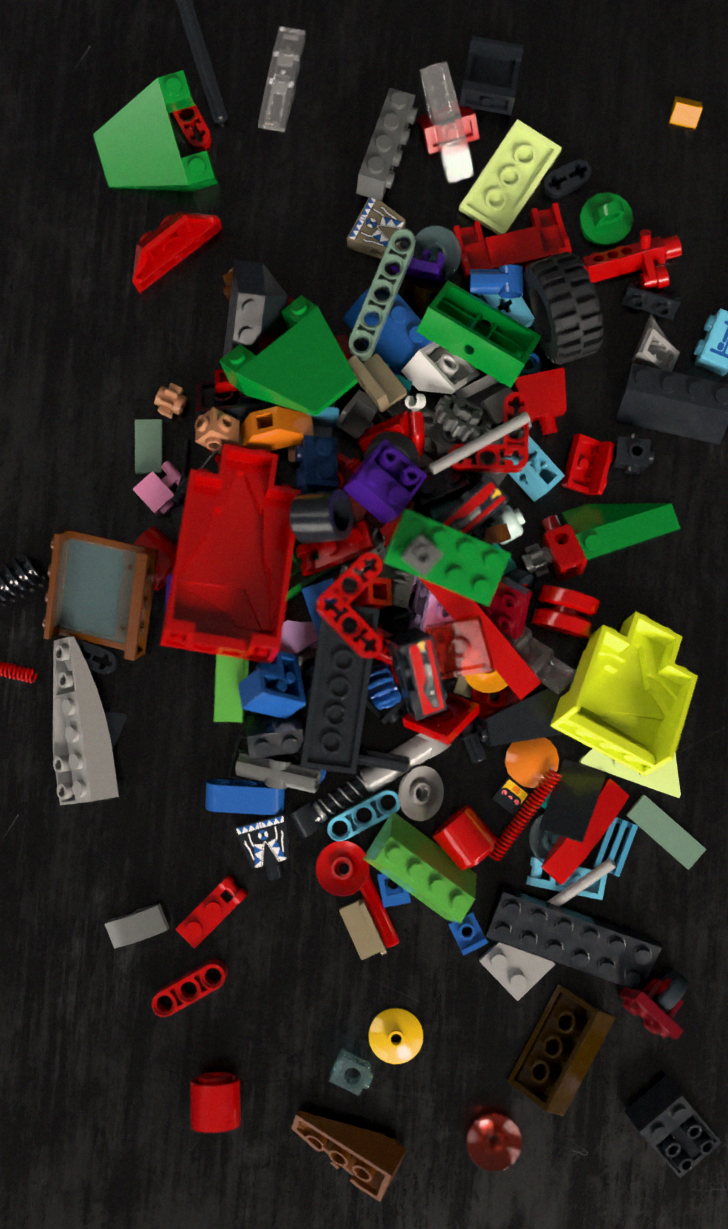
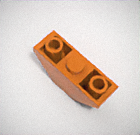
M278 406L252 412L239 427L238 444L247 449H266L269 451L301 444L304 435L315 436L313 418L306 413Z

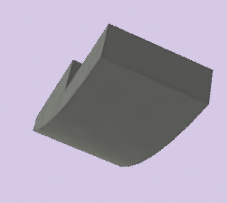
M160 903L136 909L132 914L112 918L104 923L114 948L150 938L169 929Z

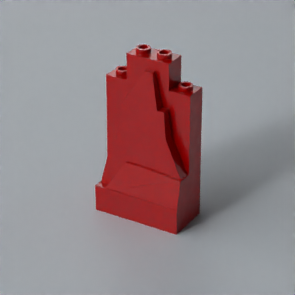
M223 444L217 474H213L207 469H191L160 645L269 664L274 660L281 645L295 536L290 526V505L293 498L297 494H301V490L294 489L293 486L286 484L274 485L278 461L277 454H272L266 449H247L240 444Z

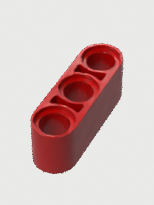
M212 959L158 990L152 1000L153 1011L161 1017H167L216 990L223 984L227 976L228 969L226 964L219 959ZM210 968L218 969L221 973V978L218 980L211 979L207 974V970ZM184 983H194L197 987V992H186L183 987ZM160 996H169L172 999L173 1005L170 1007L163 1006L160 1003Z

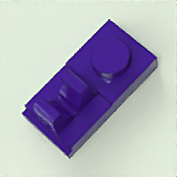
M428 249L423 251L421 260L416 259L413 255L405 275L444 283L445 277L442 272L445 263L444 254L439 252L437 259L433 262H430L431 252ZM390 266L393 272L399 273L400 270L396 266Z

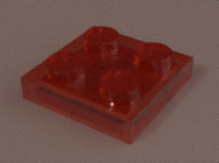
M480 615L426 626L425 632L433 636L441 680L493 670L494 664Z

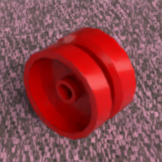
M542 585L538 600L553 609L543 607L535 609L531 623L563 634L590 638L593 624L588 619L578 615H595L600 601L575 590Z

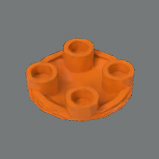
M543 737L511 743L506 752L504 763L508 774L516 783L523 787L536 788V786L540 787L538 783L543 784L541 782V779L545 780L543 776L551 779L546 775L547 772L553 775L549 772V769L557 772L559 757L555 746L550 740Z

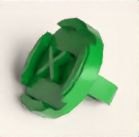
M609 192L599 193L589 198L584 204L579 217L580 230L585 239L600 247H612L622 242L630 232L633 223L632 210L627 201L619 195Z

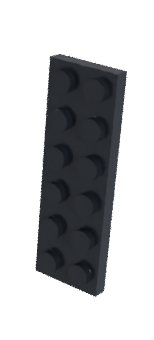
M324 601L326 603L323 607L324 610L331 609L337 614V616L332 618L335 622L340 615L346 612L344 609L338 612L333 607L335 602ZM349 604L376 633L380 609ZM322 617L300 767L356 774L373 658H362ZM351 617L344 618L342 629L346 633L354 632L356 629L355 620ZM362 629L360 634L353 637L352 640L355 642L356 639L360 638L365 644L363 650H371L373 652L372 644L374 641H366L361 636V634L365 633L364 629Z
M506 887L502 891L486 930V938L642 991L661 950L660 941Z

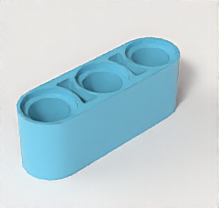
M392 789L381 790L336 814L328 823L329 836L335 841L347 840L386 819L392 812L396 813L400 808L397 792ZM389 794L395 797L396 804L393 808L385 809L381 806L380 800L384 795ZM363 807L370 809L372 812L371 819L366 822L360 821L356 816L357 811ZM339 820L344 821L348 826L347 832L342 835L336 834L332 828L333 823Z

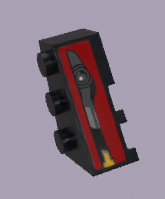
M487 473L481 479V482L470 491L465 492L457 502L447 508L433 521L475 538L483 531L482 524L488 519L493 523L505 513L502 508L509 501V498Z
M414 627L385 638L408 715L418 721L446 710L445 700L448 697L441 681L433 636Z

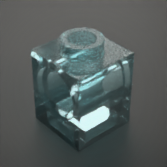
M341 1049L330 1072L329 1081L359 1096L362 1089L367 1090L374 1074L371 1073V1063ZM349 1068H356L359 1070L360 1075L352 1079L347 1077L345 1072Z

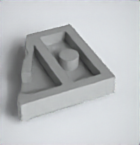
M498 941L479 958L481 964L517 1001L555 965L552 960Z

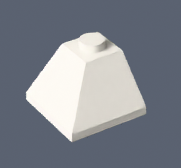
M435 342L420 349L401 370L407 377V380L412 381V385L418 391L446 394L455 393L480 375L478 370L470 363L451 354Z

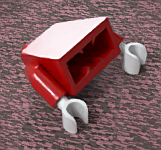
M417 394L416 405L413 396H408L405 399V405L412 410L410 414L408 411H404L379 424L374 425L372 422L359 438L358 444L362 448L363 454L375 436L382 432L392 431L401 433L409 438L416 446L420 458L425 447L423 413L420 412V409L426 404L425 396Z

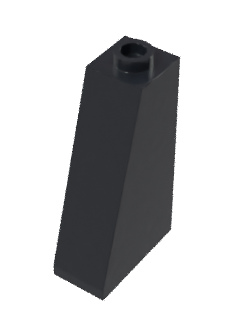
M574 677L561 678L526 695L521 700L518 699L480 718L477 734L479 740L483 742V746H496L564 734L550 725L559 699L570 691Z

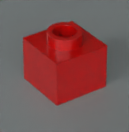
M376 577L356 597L357 605L379 609L392 606L391 578Z

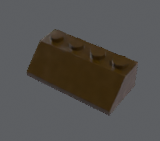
M558 984L507 1082L546 1112L564 1116L616 1017L594 1002Z

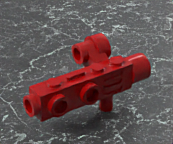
M643 229L640 231V242L618 246L615 249L601 253H592L589 256L583 257V264L585 270L590 275L592 283L642 269L643 273L640 274V283L643 290L652 287L659 289L669 286V275L665 265H657L665 263V260L681 256L682 247L677 235L662 239L659 236L651 239V231Z

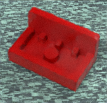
M574 434L561 486L585 495H601L607 484V474L614 457L615 443L611 441L601 442L583 434Z

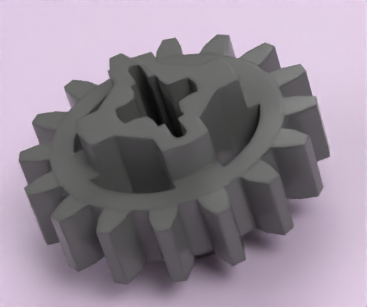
M444 395L443 399L441 398L435 407L434 415L438 417L436 421L443 424L444 430L452 432L453 437L457 435L464 442L467 439L471 442L491 431L492 423L487 421L489 416L483 414L480 407L474 406L473 402H468L463 397L457 399L455 395H451V397Z

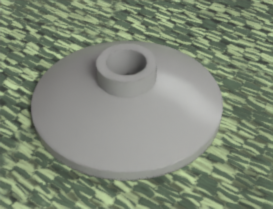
M427 766L412 768L404 775L399 786L398 797L402 811L406 816L417 821L428 820L438 812L444 796L441 777L434 769Z

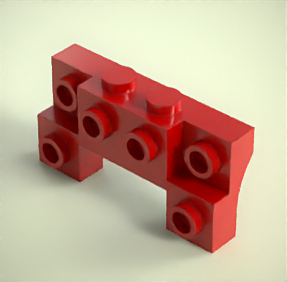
M558 203L552 204V207L546 210L538 211L537 208L531 209L530 217L533 227L486 237L485 241L480 221L474 222V226L462 229L459 228V225L454 226L453 236L458 257L461 259L465 280L470 279V269H499V267L504 265H520L525 271L532 262L563 252L571 253L569 238L562 222Z

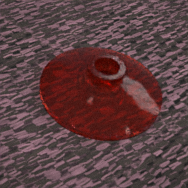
M489 1114L476 1120L469 1129L467 1149L471 1159L479 1167L488 1171H501L509 1168L518 1159L522 1150V1137L518 1127L511 1119L499 1114ZM492 1135H496L498 1137V1141L496 1143H490L488 1141L489 1137Z

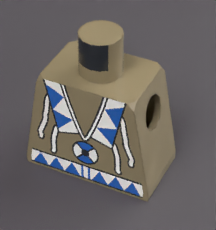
M368 198L347 237V247L382 259L393 233L399 229H405V219L383 202ZM399 241L395 246L400 250H405L410 245L405 241Z

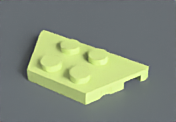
M593 748L580 758L579 763L680 798L676 755H674L673 760L647 776L632 770Z

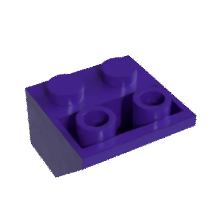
M384 439L356 469L342 489L385 525L400 515L427 475L389 441Z

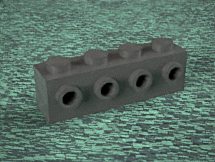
M389 88L358 175L356 194L382 201L386 188L391 189L395 172L392 171L394 166H399L403 153L400 150L401 145L406 146L410 134V129H408L409 123L413 124L416 118L418 108L413 107L415 95Z

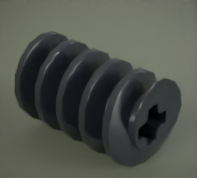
M22 552V562L15 557L12 558L13 567H10L6 562L3 563L4 572H0V599L3 601L9 599V593L13 596L18 595V587L25 591L28 589V582L31 585H36L38 583L37 577L42 580L41 573L35 562L25 552Z

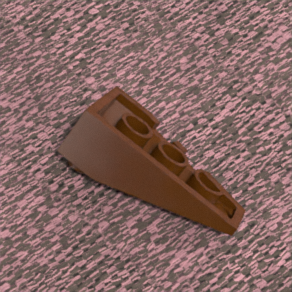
M298 1111L295 1115L291 1128L316 1151H325L332 1160L330 1164L336 1169L340 1168V1166L343 1167L352 1176L349 1181L379 1202H381L407 1150L397 1140L388 1138L384 1134Z

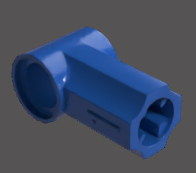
M504 265L499 267V269H470V294L499 295L501 298L509 299L522 297L523 267L520 265Z

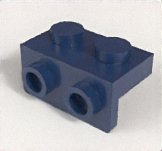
M304 435L301 445H297L295 449V461L299 462V469H297L295 477L296 486H300L301 493H307L308 490H337V438Z

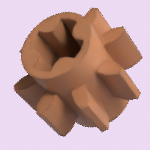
M170 383L169 388L161 386L154 401L155 405L160 406L158 408L160 414L172 418L173 413L181 415L188 400V397L183 395L184 390H182V387Z

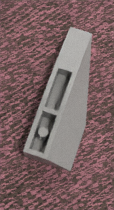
M74 636L55 640L53 653V767L56 772L57 795L60 805L119 797L106 716L93 677Z

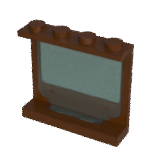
M64 529L55 533L51 541V550L53 551L52 562L48 568V576L50 577L49 589L45 595L47 610L42 622L44 639L49 640L58 634L67 637L74 636L75 639L124 650V659L132 661L144 655L158 549L72 529Z

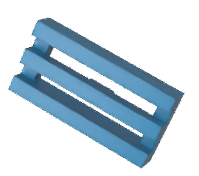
M616 817L603 835L592 866L596 868L601 864L615 824L618 823L620 826L607 858H611L614 861L624 831L628 827L629 830L618 856L616 868L609 872L619 877L638 825Z

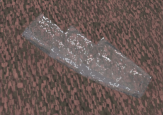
M279 27L265 86L258 128L285 132L295 94L300 57L305 42L306 31Z
M445 61L422 68L420 73L431 123L434 126L438 150L442 156L446 180L448 183L474 176L465 130L448 64Z
M524 626L523 635L518 639L500 631L540 679L542 684L558 695L574 679L576 670L555 658L554 650L533 638L532 630Z

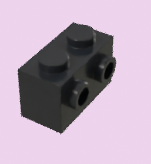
M299 710L287 719L267 714L245 717L250 758H264L273 755L302 752L304 738Z

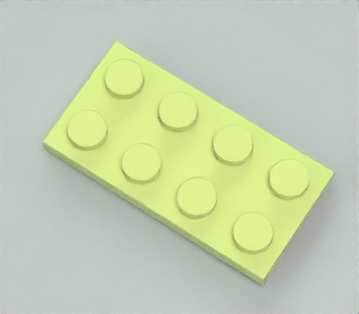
M517 119L459 206V211L475 221H480L481 225L497 235L507 233L561 152L562 147Z

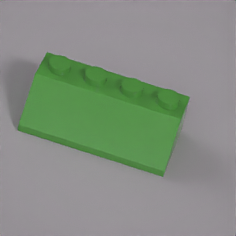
M392 812L363 859L446 920L461 923L475 900L477 874L469 868L460 870L439 845Z

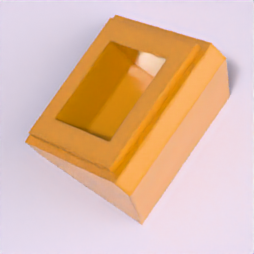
M676 96L669 123L695 129L703 109L702 102Z

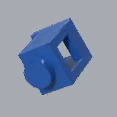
M377 872L384 908L411 903L408 891L399 885L394 888L388 885L390 878L382 872Z
M471 909L468 910L461 923L447 921L463 956L488 943ZM469 926L472 929L471 934L463 935L462 929Z

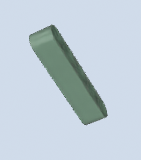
M399 229L391 236L350 336V354L352 357L356 355L360 361H366L372 356L413 257L415 237L407 229ZM399 241H405L410 246L405 250H400L395 245ZM389 266H396L400 271L396 275H389L385 269ZM378 291H386L389 297L382 301L378 300L374 295ZM368 316H375L379 319V322L374 326H369L364 320ZM362 340L367 342L369 347L365 351H358L354 348L355 343Z

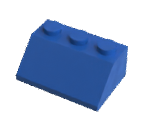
M370 288L358 298L342 318L352 331ZM378 291L374 296L378 300L383 301L388 299L389 294L386 291ZM398 293L373 355L378 354L385 363L389 364L393 374L400 375L402 373L401 370L413 356L433 341L426 339L423 335L416 332L422 320ZM368 316L364 322L369 326H374L378 324L379 319L375 316ZM361 340V342H362V343L367 347V349H368V347H369L368 343Z

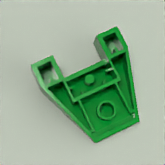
M184 70L156 78L93 134L109 188L195 191L218 184L212 161L207 151L183 158L180 152L169 113L195 106Z
M301 295L281 311L288 328L286 333L257 356L239 344L219 361L229 383L243 394L318 416L358 383L319 307Z

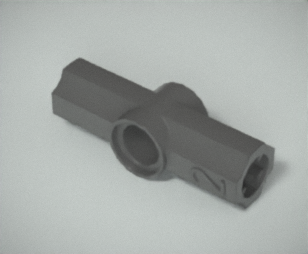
M242 751L239 754L235 768L236 776L263 781L266 786L276 789H286L289 787L316 793L321 779V770L300 767V764L293 763L292 759L277 755L264 758H250L249 752Z

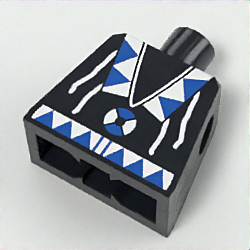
M287 813L271 815L236 825L234 827L235 833L251 867L264 866L268 880L283 877L284 874L280 861L289 859L291 856Z

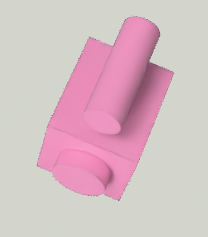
M169 460L161 466V469L167 474L162 480L152 471L133 488L136 494L157 516L161 513L166 515L176 505L171 499L174 494L170 489L175 484L179 486L181 473Z

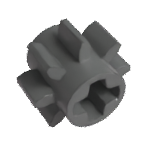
M538 543L526 547V554L520 556L524 570L530 574L534 573L536 578L548 574V567L553 565L548 548L546 546L540 548Z

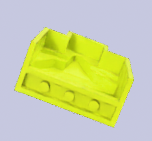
M634 612L622 623L619 633L611 627L602 625L590 636L587 647L582 653L570 691L559 699L550 726L644 776L673 760L698 678L697 675L688 671L687 668L675 664L682 636L638 612Z

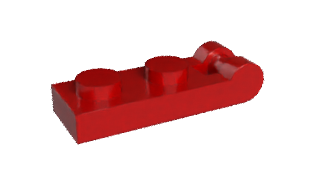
M362 521L353 525L350 536L345 540L302 544L296 548L298 558L302 560V565L300 566L302 574L310 576L376 548L369 524L366 521ZM319 554L320 559L313 561L312 556Z
M230 874L175 929L194 949L249 894L244 888L240 889L234 883L235 879ZM225 890L233 897L229 902L221 895Z

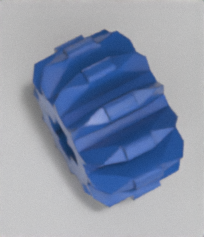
M384 662L371 666L368 692L373 704L379 710L394 706L402 698L389 664Z

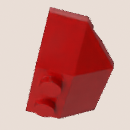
M179 211L175 215L171 214L165 217L161 222V226L153 232H146L136 246L132 282L138 292L144 291L223 229L218 216Z

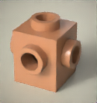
M213 407L204 415H200L196 420L195 442L221 454L223 444H238L240 421Z

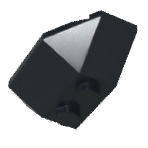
M235 259L223 357L239 344L257 356L283 335L285 320L281 311L287 306L288 295L262 262Z

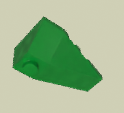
M672 503L585 504L561 513L565 525H571L587 560L681 529Z

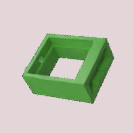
M216 655L214 721L245 722L247 710L242 709L238 684L248 677L249 660Z

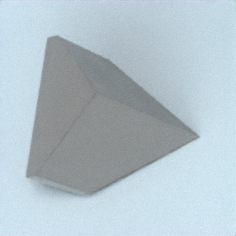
M650 314L631 362L672 372L680 352L670 344L652 314Z

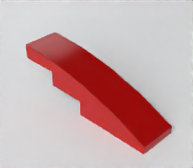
M611 778L604 780L583 843L560 836L541 865V868L560 885L564 884L604 835L629 798V795Z

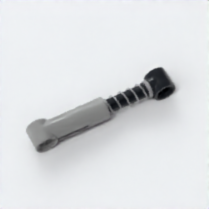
M417 733L413 738L389 753L408 756L410 758L409 770L427 759L443 752L452 743L447 745ZM366 766L359 770L360 777L356 776L354 781L347 782V785L341 789L338 787V791L333 794L328 793V797L323 800L319 799L315 803L307 802L291 812L288 817L303 839L324 826V821L328 819L330 814L335 815L338 809H345L346 804L349 802L354 803V799L359 796L363 797L367 791L376 793L405 773Z

